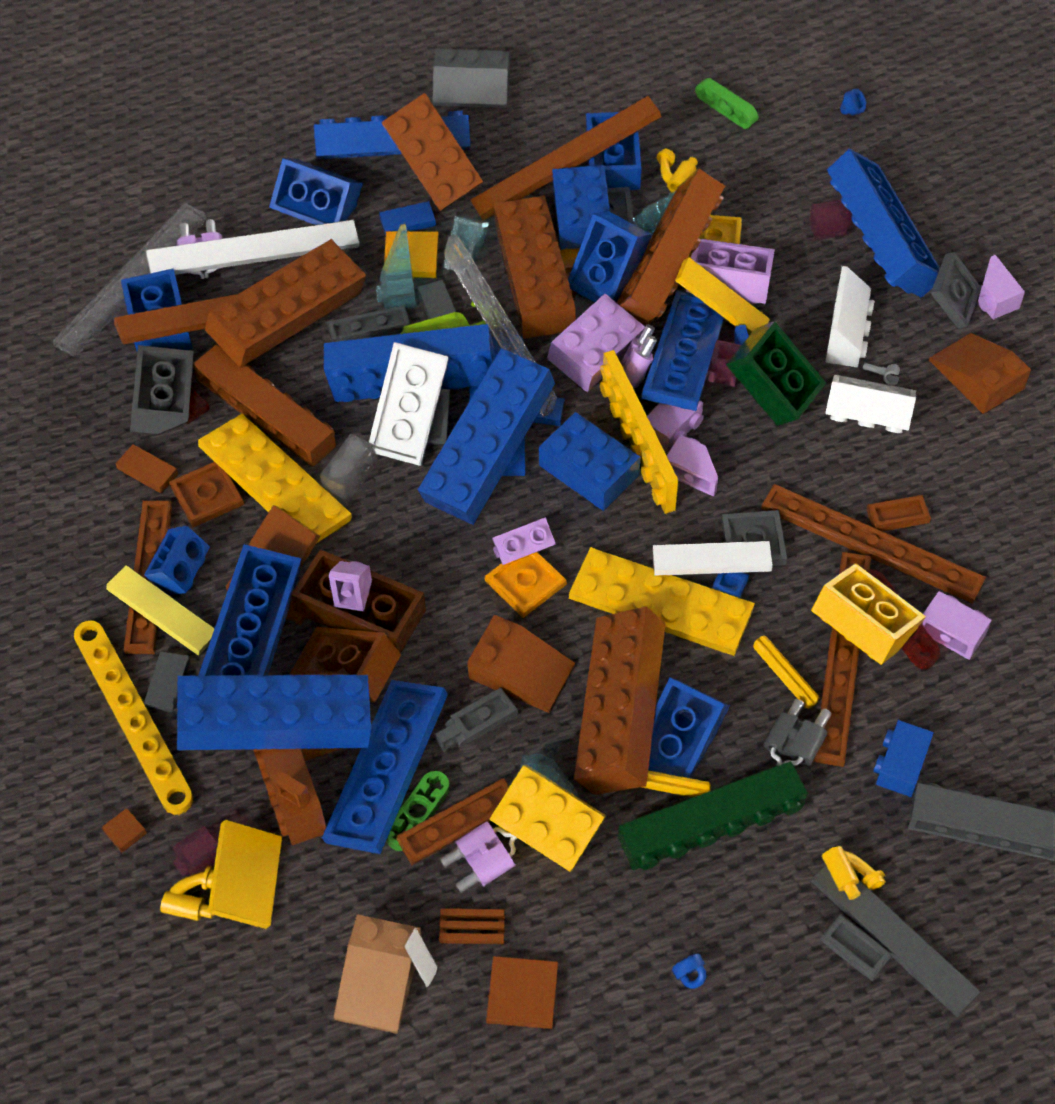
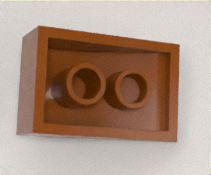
M969 333L929 358V361L983 414L1025 389L1031 371L1013 351L972 333Z
M494 615L467 662L469 679L494 690L502 688L508 696L550 713L575 667V662L521 625Z
M316 627L292 668L290 675H368L369 700L375 703L401 653L384 632Z

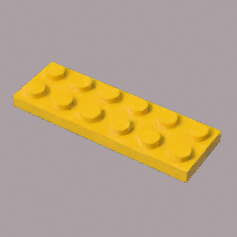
M615 351L603 353V365H600L603 381L600 382L601 393L604 398H609L612 416L614 419H619L621 434L625 440L629 439L631 443L630 450L641 457V474L645 483L650 482L652 486V497L655 504L661 505L665 514L676 510L678 478Z
M240 414L198 439L199 448L265 510L269 512L273 505L278 506L321 536L318 542L351 521L352 513L244 414Z
M590 547L569 592V599L612 614L647 606L666 623V633L732 656L736 654L755 604L674 575L654 576L653 568Z

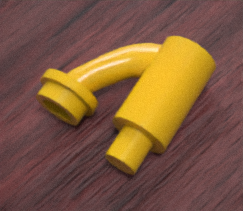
M663 149L656 156L657 161L660 163L662 178L667 183L668 189L675 193L681 183L697 170V159L690 157L687 161H682L675 173L672 174L670 167L675 162V154L669 149Z
M842 846L833 847L822 855L838 890L845 891L849 900H853L861 895L856 886L859 883V879L854 869L864 876L861 882L869 890H875L886 882L883 870L875 871L855 854L844 851Z
M207 866L204 872L181 879L169 891L167 890L161 901V912L197 921L201 917L212 919L214 915L207 913L209 905L205 904V899L186 895L185 892L202 884V889L204 890L211 888L214 872L213 866Z

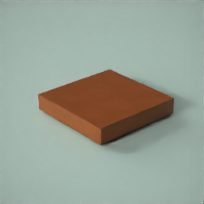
M216 462L169 481V485L192 528L244 505V501L231 477Z
M273 505L250 541L249 546L301 558V569L321 536L278 506Z
M493 956L486 1022L490 1024L552 1029L558 962Z

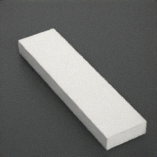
M770 541L653 545L654 576L772 571Z

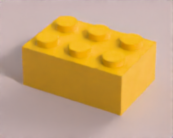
M523 765L489 820L571 872L606 815L530 766Z

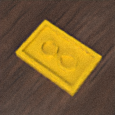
M224 820L221 823L207 913L264 929L271 926L282 836L229 820Z

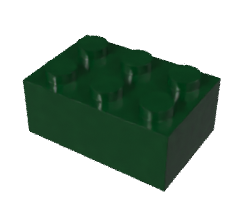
M775 321L755 329L726 364L777 426L799 419L826 384Z

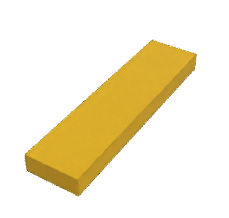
M690 257L683 260L675 281L734 326L745 324L750 336L755 329L769 323L770 319Z

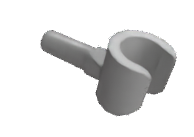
M865 363L863 366L864 370L883 375V379L888 385H896L899 381V377L891 375H899L900 368L896 364H891L887 368Z

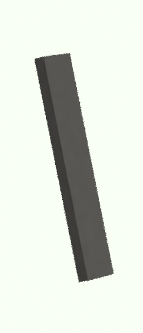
M826 865L812 877L811 882L871 938L893 954L892 957L956 1017L979 996L980 991L860 880L856 886L861 895L853 900H849L845 891L838 890Z

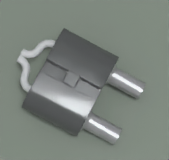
M799 699L794 700L788 713H780L763 743V746L771 753L772 758L777 760L776 766L791 761L788 760L782 763L780 757L787 758V756L792 758L793 766L798 764L810 766L828 735L824 727L832 713L823 708L815 723L808 720L801 722L798 715L804 703Z

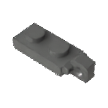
M499 688L451 715L450 720L445 723L446 728L436 733V743L442 751L455 744H458L459 747L468 744L517 716L518 709L504 690Z

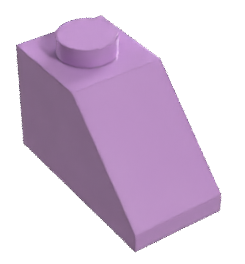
M993 255L989 261L978 302L980 308L987 312L992 319L1019 309L1025 291L998 257Z
M680 434L667 454V458L678 481L714 497L717 492L718 475L706 445L701 444L694 438H688Z
M340 561L329 573L334 606L364 611L372 583L370 566L357 561L350 563Z

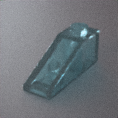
M400 224L380 274L381 286H376L378 302L383 301L384 309L405 305V308L417 307L406 224Z

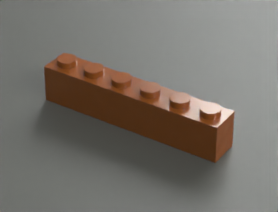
M217 344L193 363L196 379L241 414H244L249 420L310 466L314 467L336 447L335 431L327 422L322 423L315 418L308 408L300 407L288 393L280 392L269 379H263L257 375L250 365L246 364L240 368Z

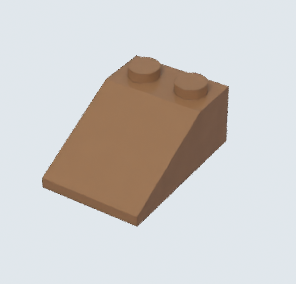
M357 914L347 948L334 1020L398 1034L415 971V965L405 949V945L415 928L421 936L419 927Z

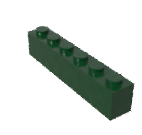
M789 761L619 825L618 839L632 870L639 868L647 870L656 866L662 859L668 857L676 859L685 855L688 849L696 846L701 848L708 847L714 844L717 838L729 835V837L737 836L744 832L746 827L751 825H766L775 816L783 813L792 815L803 808L807 791L792 762Z

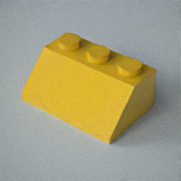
M856 563L823 586L811 610L880 665L901 649L926 617Z

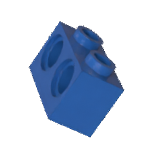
M188 526L168 529L144 576L168 596L186 593L192 587L193 579L198 569L204 564L205 556L210 546Z

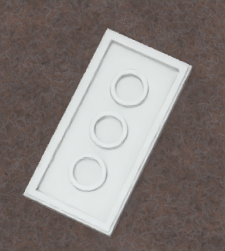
M394 342L367 447L368 452L419 466L422 465L449 356Z

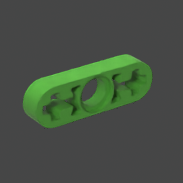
M706 78L696 86V94L701 101L742 128L748 129L758 121V113L751 104L713 79Z
M431 771L425 774L400 808L387 837V843L392 849L403 851L398 841L395 840L394 833L395 831L400 833L405 828L406 824L403 818L409 823L406 828L407 831L413 826L433 817L446 799L450 788L448 777L444 773ZM437 782H440L441 790L436 788L431 793L430 802L427 798L430 793V783L435 785ZM421 804L426 807L427 812L424 816L417 818L411 816L409 810L412 806Z

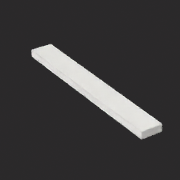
M354 220L151 249L146 250L150 273L174 268L176 275L303 256L330 239L342 250L359 247V239Z

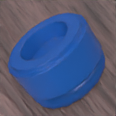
M859 89L846 92L840 106L841 113L853 116L863 113L866 108V99Z
M698 953L685 958L672 967V972L676 979H681L687 988H698L706 979L705 962ZM697 971V979L690 980L688 975Z

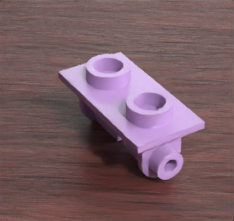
M546 517L492 538L495 547H493L494 553L497 558L500 557L502 565L556 544Z

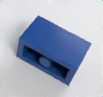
M900 720L897 721L894 731L888 729L883 742V747L888 748L885 756H878L873 771L879 774L876 785L912 797L934 732Z

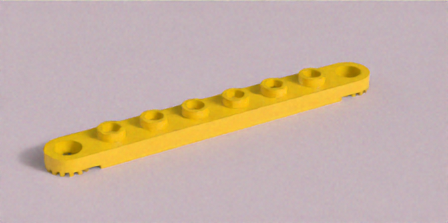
M96 621L82 622L74 631V639L164 809L173 815L187 812L193 804L192 792L103 627ZM87 631L97 632L95 639L91 641L82 640V635L87 633ZM182 792L185 794V799L182 803L173 805L168 802L171 794Z

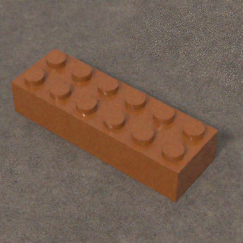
M701 169L696 170L677 187L649 240L642 260L616 302L643 325H650L655 317H661L666 310L667 304L665 301L668 295L671 296L678 287L679 283L675 279L683 260L688 258L690 253H693L698 248L701 239L698 238L700 233L708 228L712 221L710 217L712 210L715 211L723 200L721 193L725 185Z
M539 196L494 203L495 227L523 339L562 333L576 320V308L546 197Z
M330 239L210 310L205 331L241 368L359 295L367 275Z
M647 606L596 618L574 780L594 795L645 787L647 785L666 625Z

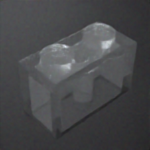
M350 434L320 474L322 487L335 499L348 504L377 464L375 445Z

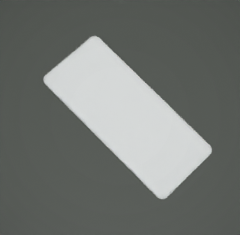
M415 928L405 945V949L426 987H429L437 972V966Z

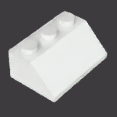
M842 266L825 362L858 368L860 357L865 358L868 342L863 341V336H869L871 321L866 320V317L872 316L874 300L869 299L871 288L845 266Z
M834 374L826 414L831 415L830 419L834 421L847 422L848 418L858 420V425L874 428L875 424L886 426L885 430L902 433L903 429L909 430L916 400V390Z

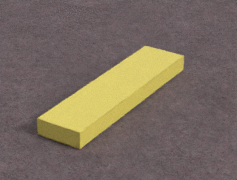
M127 565L107 583V590L198 656L209 646L214 632L212 626Z

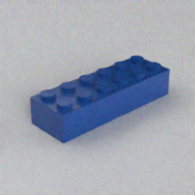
M450 111L448 116L441 117L462 150H470L469 116L463 115V111ZM372 116L371 121L362 122L360 117L345 118V123H336L335 119L319 120L320 124L314 125L316 156L320 160L400 155L402 153L381 123L387 119L386 116Z
M848 149L827 169L832 178L830 180L831 185L840 192L842 204L851 211L853 223L862 230L864 242L873 249L875 253L873 255L874 260L885 270L886 274L884 276L887 282L893 287L898 286L908 294L913 293L923 297L933 288L940 270L939 265L880 166L857 152Z
M489 324L324 343V372L335 402H350L352 400L369 398L377 399L381 396L394 342L449 356L441 389L456 390L464 387L479 386L496 358Z
M500 349L418 488V492L426 503L474 525L555 385L550 369L507 350Z
M243 545L198 676L269 674L292 602L291 594L299 580L301 558Z
M368 675L177 676V750L368 748L371 734Z

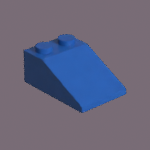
M609 211L593 213L568 278L570 289L593 302H596L604 294H607L616 302L642 260L652 234Z
M669 678L655 709L648 770L691 778L716 736L730 705L677 679Z

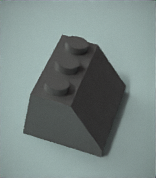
M436 49L433 66V105L507 108L510 78L509 51Z
M138 345L130 431L160 434L188 421L193 351Z

